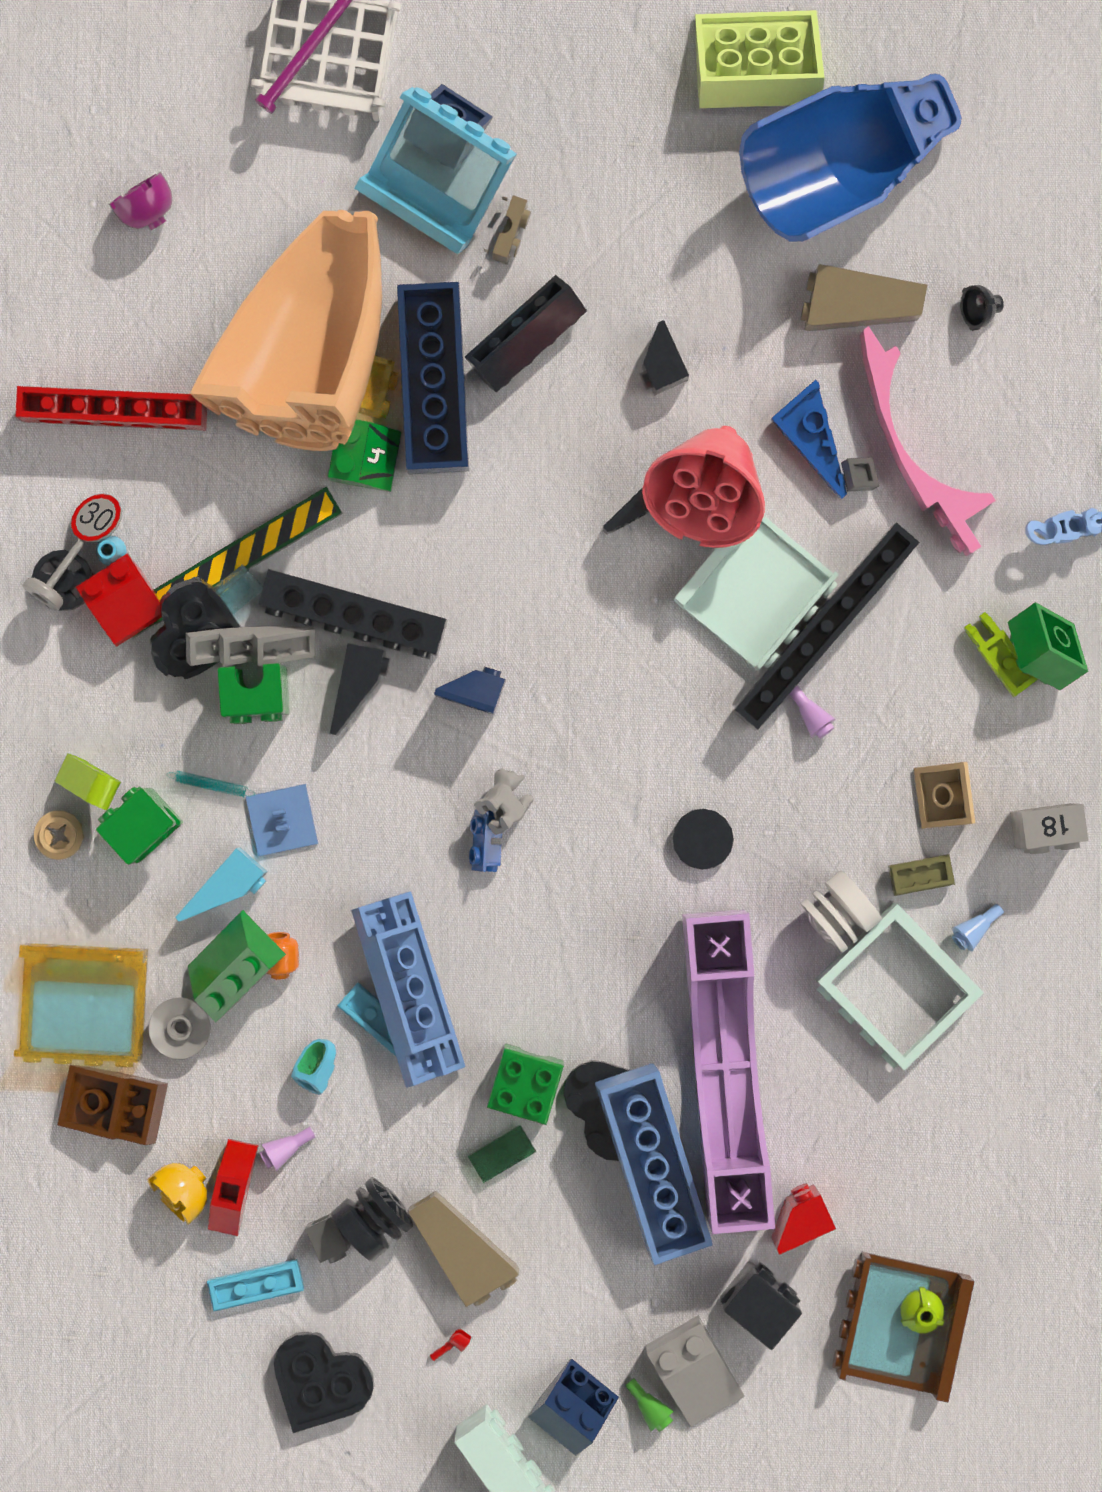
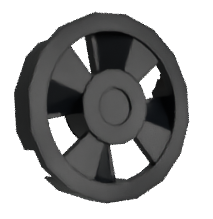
M52 551L41 557L34 566L31 578H36L46 584L69 551ZM78 554L74 559L82 567L75 573L68 570L67 567L53 587L63 599V605L59 611L74 610L85 603L81 596L77 599L72 590L75 586L77 587L92 577L93 571L88 562ZM46 562H50L55 569L51 575L40 571Z

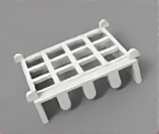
M272 0L259 79L251 80V87L257 88V96L259 94L265 95L278 78L270 76L273 56L280 55L293 58L300 49L303 30L314 31L318 26L317 24L304 23L307 3L329 6L330 10L337 0H292L300 2L298 21L280 19L282 0ZM353 0L347 9L358 11L355 31L336 27L331 28L324 37L322 55L312 53L308 60L320 62L317 83L295 80L294 77L279 96L283 104L294 106L295 101L311 103L312 108L319 111H324L325 106L341 108L342 112L346 115H355V111L372 113L374 121L380 122L381 110L385 108V100L383 98L397 11L401 10V4L389 0ZM365 12L387 16L384 35L362 32ZM278 26L296 29L293 50L275 47ZM332 35L354 38L351 59L328 56ZM360 39L383 43L379 64L357 60ZM327 63L349 67L346 88L324 85ZM356 68L378 71L375 93L352 89Z

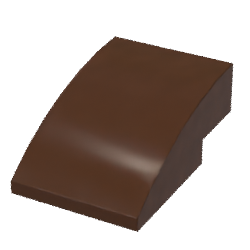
M70 1065L57 1125L112 1140L121 1139L145 1146L156 1144L168 1083L120 1072Z

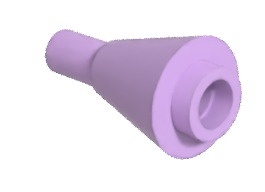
M798 686L790 692L789 695L800 708L799 711L811 738L817 735L821 739L834 729L832 723L836 719L812 700L809 701Z
M308 1127L293 1137L288 1136L262 1144L264 1150L259 1152L268 1169L274 1166L277 1171L299 1149L298 1147L314 1139L315 1135L311 1128Z

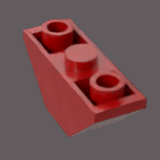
M228 1139L217 1173L210 1204L208 1230L234 1236L239 1235L259 1145Z

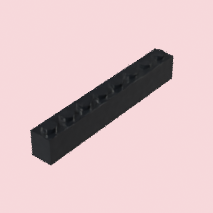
M897 522L893 524L735 706L732 712L754 731L759 730L920 542Z

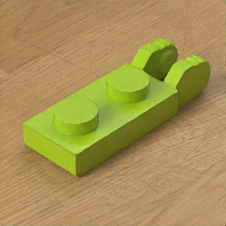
M984 612L979 616V619L983 626L993 635L991 638L984 641L978 630L970 623L964 627V630L1012 697H1016L1038 679L1030 674L1023 673L1016 663V651L1010 638Z

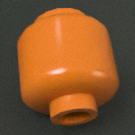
M269 933L267 935L286 955L267 974L271 975V978L275 980L286 979L290 973L296 971L299 967L298 943L294 938L290 937L289 933Z

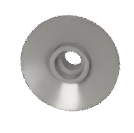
M172 998L161 1003L154 1010L149 1021V1036L152 1044L161 1054L172 1059H186L196 1055L204 1048L210 1036L211 1026L207 1013L195 1001L188 998ZM178 1022L186 1024L187 1029L184 1033L177 1031L176 1024Z

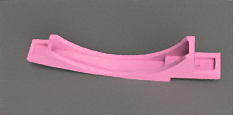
M868 326L860 334L863 362L876 414L896 465L921 510L924 511L933 505L936 509L933 512L936 520L942 527L947 526L952 534V537H950L952 545L959 553L963 551L965 556L979 549L981 545L965 520L996 500L991 493L967 492L940 483L920 469L906 453L895 432L889 404L891 378L901 353L896 346L885 352Z

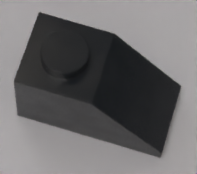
M664 320L657 324L642 365L643 372L639 373L645 389H652L654 396L688 381L689 373Z

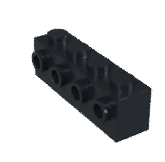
M555 275L473 348L465 358L482 381L497 393L502 387L509 384L511 379L523 368L530 365L542 351L552 345L562 333L574 325L587 312V309L573 289Z

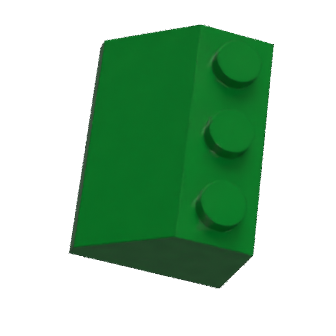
M244 910L188 965L194 1001L215 1023L232 1009L286 955Z

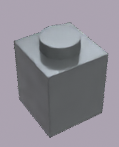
M331 1213L307 1224L305 1231L320 1263L328 1260L331 1264L347 1256L345 1252L349 1250L351 1244L335 1224Z

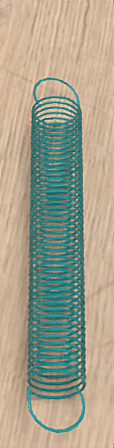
M178 771L179 774L177 773V775L175 773L177 778L175 782L177 781L178 783L198 786L199 788L210 789L216 792L221 791L223 793L224 791L225 794L226 792L231 795L233 793L237 797L238 795L243 798L247 796L245 795L247 787L243 785H235L234 783L220 780L216 782V779L199 775L195 777V774Z

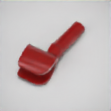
M457 1329L449 1341L430 1354L431 1359L435 1361L453 1347L463 1352L469 1345L472 1337L464 1330Z

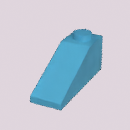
M241 847L236 848L175 918L180 922L245 896L250 891L256 894L265 884L266 880L263 876L268 871Z

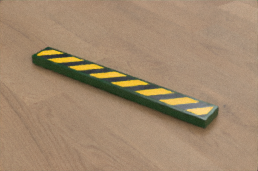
M326 486L158 586L154 591L158 598L161 599L175 584L193 577H200L204 582L218 589L343 513ZM160 618L159 620L149 625L148 627H146L145 629H143L131 638L134 639L135 637L139 636L140 634L144 633L150 628L156 626L157 624L161 623L163 619Z

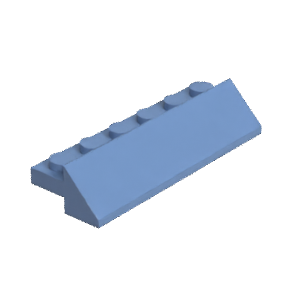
M411 891L352 909L354 922L406 1088L465 1068L466 1066Z

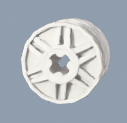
M840 870L825 883L832 896L826 899L821 893L815 891L812 895L820 906L815 908L808 899H805L800 904L806 912L808 921L827 943L843 953L848 947L841 939V935L845 934L850 941L855 943L857 937L851 928L856 924L863 931L868 932L883 919L857 885Z

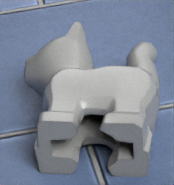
M503 768L497 770L494 774V787L486 793L485 798L474 803L475 808L480 814H485L489 810L493 811L495 820L488 824L493 834L503 833L513 823L520 821L524 817L528 805L533 802L532 795H524L518 800L512 793L524 780L525 775H517L514 771L504 770Z

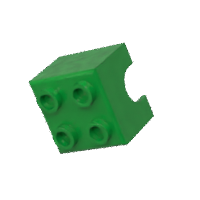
M278 663L263 664V679L257 687L251 689L244 683L242 669H235V666L218 668L221 716L229 718L230 724L252 723V717H260L261 721L264 722L283 721L282 715L290 713L287 668Z
M134 786L122 796L121 800L124 803L119 808L113 809L111 807L99 817L98 821L101 824L96 828V831L123 861L130 865L143 861L180 827L183 821L153 788H141L140 786L136 788Z
M505 1043L487 1108L547 1125L563 1071L564 1060L551 1056L536 1055L522 1050L520 1047Z

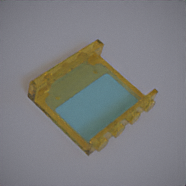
M24 943L20 945L19 957L24 958L20 1047L14 1050L15 1057H23V1062L28 1063L42 1062V1058H54L53 1063L72 1064V1059L84 1060V1065L101 1066L103 1061H115L116 1067H134V1062L137 1063L143 1059L148 949Z

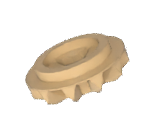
M52 811L45 814L37 822L34 830V841L38 850L46 857L56 860L66 859L75 854L80 849L84 838L82 824L73 814L65 811ZM67 825L64 835L70 842L59 840L52 846L55 835L48 828L60 830Z

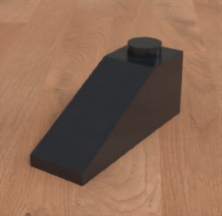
M347 643L330 734L338 736L380 683L381 675L387 676L390 658L385 657L386 652L384 650Z

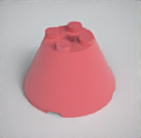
M722 426L700 432L657 458L650 465L645 475L642 494L649 513L662 528L681 540L685 536L700 541V546L730 547L746 541L760 527L765 513V501L753 461V454L748 444L730 426Z

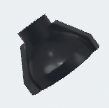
M971 285L962 290L963 294L960 301L963 320L972 331L979 330L988 325L993 320L995 313L1002 312L1004 308L1003 298L998 294L993 295L984 286Z

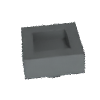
M873 457L847 458L841 462L847 492L870 491L879 487Z

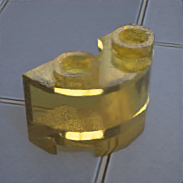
M374 356L366 392L358 414L380 419V417L387 418L391 401L387 400L389 390L395 391L399 373L394 372L395 361Z

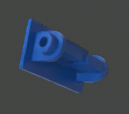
M475 809L474 816L471 819L470 828L473 834V846L469 851V862L472 865L471 870L497 872L498 866H501L502 845L491 844V838H502V833L495 835L489 828L488 824L495 820V815L490 810L485 814H480Z

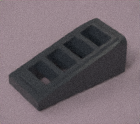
M642 488L603 525L602 531L606 535L649 513L643 499Z

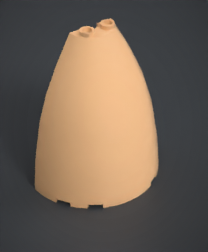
M345 210L323 211L289 245L243 301L211 352L190 394L218 416L222 412L226 416L236 419L237 427L256 436L261 431L270 437L276 438L275 443L310 451H329L337 449L339 443L346 444L353 430L366 392L379 340L382 308V273L376 224L378 217L374 213L365 210L354 212L353 215Z

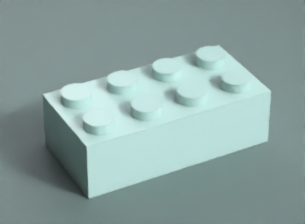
M486 1404L457 1425L454 1443L490 1492H556L550 1484L544 1485L539 1478L542 1475L540 1469L532 1459L527 1461L521 1453L524 1450L522 1444L514 1434L509 1436L503 1427L506 1425L505 1421L496 1409L491 1411Z

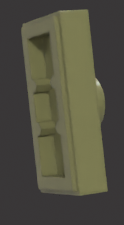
M950 854L888 865L893 896L955 885Z

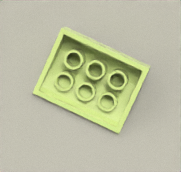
M817 10L695 14L699 108L793 105L823 90L825 77Z

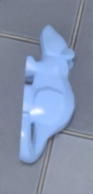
M1091 508L1081 512V514H1075L1073 510L1054 515L1044 523L1035 520L1029 521L1025 526V534L1031 542L1039 545L1069 543L1083 536L1093 535L1095 537L1102 532V512H1097V509ZM1034 531L1043 536L1046 540L1037 537L1034 534Z

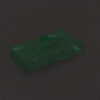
M520 1124L469 1154L468 1158L482 1182L485 1183L534 1154L536 1149Z

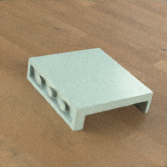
M764 516L760 527L749 539L734 546L716 548L673 601L756 670H759L762 666L768 669L779 656L775 650L783 642L788 645L799 632L795 629V626L800 620L804 619L807 622L816 612L818 607L814 604L820 596L823 595L827 598L838 584L834 580L839 574L836 571L832 573Z

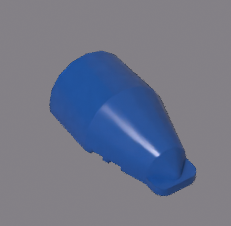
M936 73L913 81L884 82L874 85L857 84L841 87V85L831 86L748 127L742 135L739 149L742 177L750 199L767 225L776 234L789 242H803L882 203L896 185L907 177L906 175L916 164H919L943 137L959 129L962 120L961 112L948 82L943 76Z

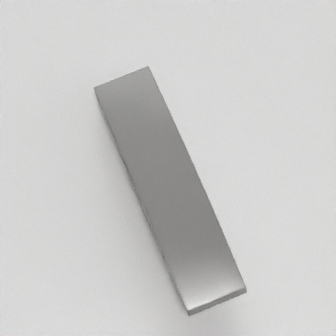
M239 627L186 633V661L190 666L221 662L223 666L254 662L257 666H263V664L282 663L315 657L314 627Z

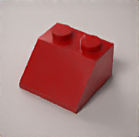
M128 553L76 587L87 607L116 647L162 618L160 599L142 570Z
M807 1183L793 1188L791 1190L792 1194L785 1198L771 1236L779 1255L836 1229L823 1198L814 1184L808 1186Z

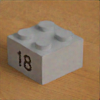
M1068 803L1010 811L1014 847L1024 849V853L1049 852V846H1054L1055 849L1061 850L1080 848L1079 842L1089 841L1084 804Z

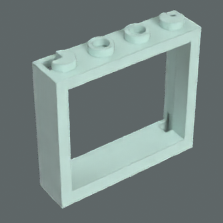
M892 903L881 914L883 920L868 932L864 931L859 935L855 943L852 942L848 949L841 953L815 980L820 984L816 990L828 1002L834 999L841 1006L838 1010L841 1016L850 1025L856 1021L863 1029L859 1034L871 1046L877 1043L885 1051L881 1057L893 1069L899 1065L905 1071L984 992L898 904ZM893 921L965 993L904 1055L832 983Z

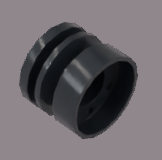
M371 1177L365 1182L368 1191L361 1187L356 1190V1195L361 1203L360 1206L347 1198L331 1212V1216L350 1244L363 1257L373 1262L389 1248L384 1233L398 1240L402 1236L400 1229L408 1232L413 1227V1222L399 1198L388 1187H385L376 1178Z

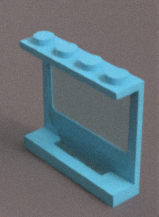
M411 87L402 92L400 99L404 102L369 172L359 178L354 189L458 255L468 247L517 153L510 150V145L499 138L493 139L485 134L484 129L479 124L472 121L466 122L457 116L458 112L452 107L445 104L440 105L432 100V96L427 91L418 87Z

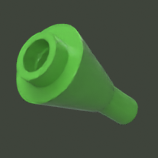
M635 1378L625 1385L638 1401V1407L650 1432L655 1428L658 1432H661L673 1421L670 1415L674 1411L650 1393H646Z

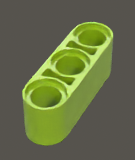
M67 753L54 780L84 801L104 810H108L121 781L88 761Z

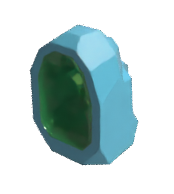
M317 1039L307 1045L294 1065L291 1074L294 1081L307 1091L321 1095L328 1087V1080L335 1068V1045L326 1039Z

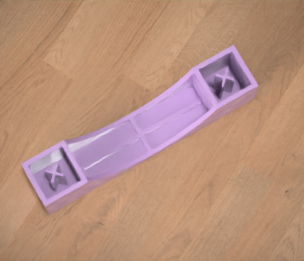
M745 910L682 914L707 1221L712 1234L775 1229L771 1170L763 1126L756 1060L753 1005L754 966L749 913Z

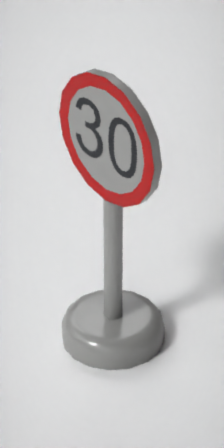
M97 494L85 499L76 508L71 520V528L73 534L78 538L77 542L46 584L36 578H28L24 582L23 588L44 605L59 611L63 605V599L53 589L54 585L85 542H101L117 530L122 520L123 512L119 501L112 495Z

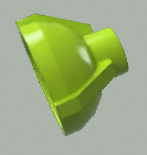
M918 1287L917 1290L908 1293L901 1303L900 1314L902 1319L900 1321L904 1327L907 1326L914 1332L929 1333L938 1326H943L945 1322L943 1319L944 1307L942 1301L935 1293L925 1289V1287ZM924 1311H929L931 1314L928 1320L920 1319Z

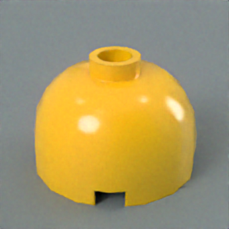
M170 1163L159 1168L147 1179L154 1192L158 1188L161 1190L159 1194L162 1198L160 1200L181 1221H186L187 1225L199 1216L206 1205L207 1189L203 1184L206 1177L195 1165L188 1168L181 1163Z

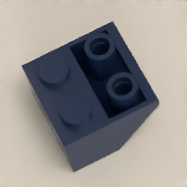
M571 1358L542 1393L528 1418L577 1456L594 1442L619 1396Z

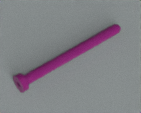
M337 0L266 94H259L255 101L259 106L270 114L277 108L274 104L353 0Z

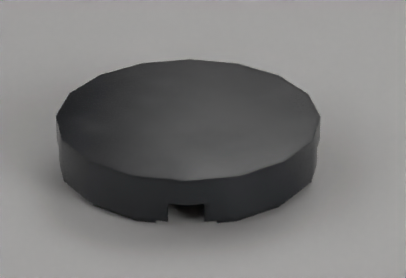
M704 808L691 810L683 815L675 825L672 837L674 851L679 859L688 866L701 870L715 868L723 863L731 853L734 842L732 828L726 818L716 811Z

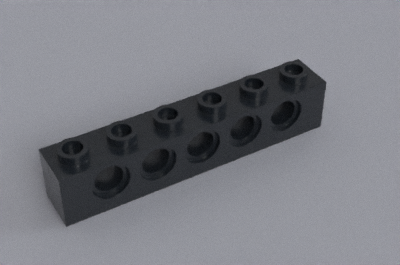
M271 569L267 571L258 605L265 607V614L282 618L283 613L295 616L294 622L312 626L313 621L325 624L323 630L340 635L342 629L354 632V639L371 643L372 638L383 640V647L400 651L401 646L413 649L412 655L429 660L431 654L438 656L448 622L447 619ZM292 591L300 592L302 597L300 604L296 607H289L286 603V597ZM327 599L331 603V610L327 615L320 616L316 613L315 606L318 601ZM352 607L358 608L361 612V618L355 624H349L345 620L346 611ZM379 616H387L390 619L391 625L385 632H378L374 628V622ZM416 624L419 626L420 635L416 640L409 641L405 639L403 631L407 625Z

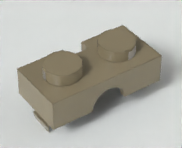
M512 196L506 213L508 217L502 233H499L493 250V260L508 265L510 256L516 257L521 244V240L516 237L520 228L526 229L531 215V211L527 210L528 203L526 199ZM502 197V200L507 201L508 198ZM484 249V252L489 254V250Z

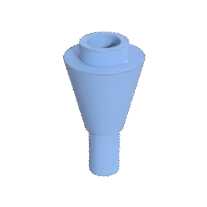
M995 904L983 915H978L952 928L954 933L952 939L955 944L962 950L967 948L973 951L989 929L990 924L1004 913L1003 909L998 904Z

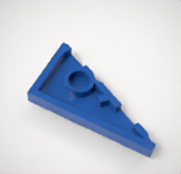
M815 379L775 414L771 421L841 500L847 495L846 484L838 462V453L832 430L828 424L826 408L823 405L820 385Z

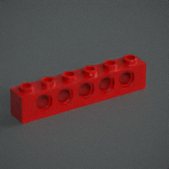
M17 386L15 417L22 422L206 431L207 407L191 394Z

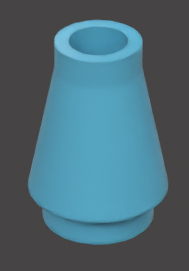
M110 536L98 542L96 546L97 558L107 566L127 553L125 543L116 536ZM110 544L113 547V553L107 556L104 553V547H108Z

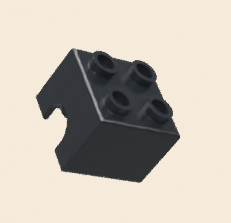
M749 1261L720 1295V1300L724 1304L723 1309L727 1315L768 1349L773 1350L802 1315L798 1305L801 1300L797 1297L798 1293L787 1283L783 1282L781 1285L776 1283L777 1280L773 1277L774 1273L763 1263L759 1262L756 1266Z

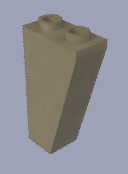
M818 264L815 273H809L806 290L811 291L809 303L804 302L801 320L806 321L804 330L817 331L917 321L923 312L928 285Z
M437 1191L409 1207L408 1213L465 1307L474 1304L475 1307L479 1306L491 1297L489 1293L500 1287L501 1290H505L517 1281L515 1278L519 1275L517 1264Z

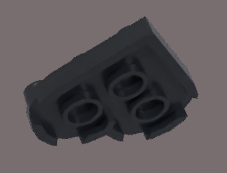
M193 577L179 582L161 597V616L165 624L150 638L151 655L155 666L165 676L169 674L173 677H183L184 679L197 676L219 662L190 666L186 661V633L241 627L218 591L209 583L204 582L202 578Z
M589 1060L572 1069L566 1078L564 1085L566 1106L576 1117L585 1121L584 1135L587 1146L596 1155L605 1160L619 1161L595 1082L628 1072L630 1069L604 1061Z
M295 1333L286 1338L277 1349L274 1359L275 1377L293 1433L351 1416L363 1410L371 1399L374 1389V1376L368 1363L358 1353H335L330 1343L321 1333Z

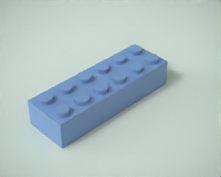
M651 1063L595 1082L645 1246L653 1264L657 1265L712 1246L713 1243L660 1071Z

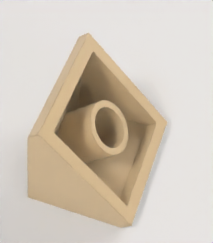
M968 762L914 768L921 829L975 823Z

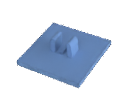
M306 784L260 793L254 796L251 795V797L246 796L258 856L318 844Z

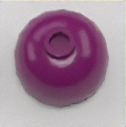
M159 172L129 189L124 194V197L120 195L109 203L115 215L128 227L139 229L148 226L150 230H153L166 222L164 215L171 208L173 201L172 191L163 174Z

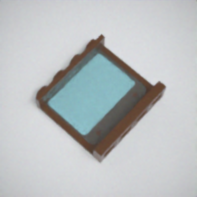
M862 1251L860 1260L855 1259L852 1277L856 1278L854 1289H849L846 1297V1308H849L847 1320L842 1319L839 1338H843L841 1349H836L833 1357L832 1366L836 1368L839 1379L846 1380V1375L931 1393L936 1400L948 1403L975 1281L967 1274ZM918 1287H925V1289L935 1293L942 1301L944 1307L943 1319L945 1322L943 1326H938L929 1333L914 1332L907 1326L904 1327L900 1321L902 1319L900 1307L903 1299L908 1293L917 1290ZM924 1311L920 1319L928 1320L931 1315L930 1312Z

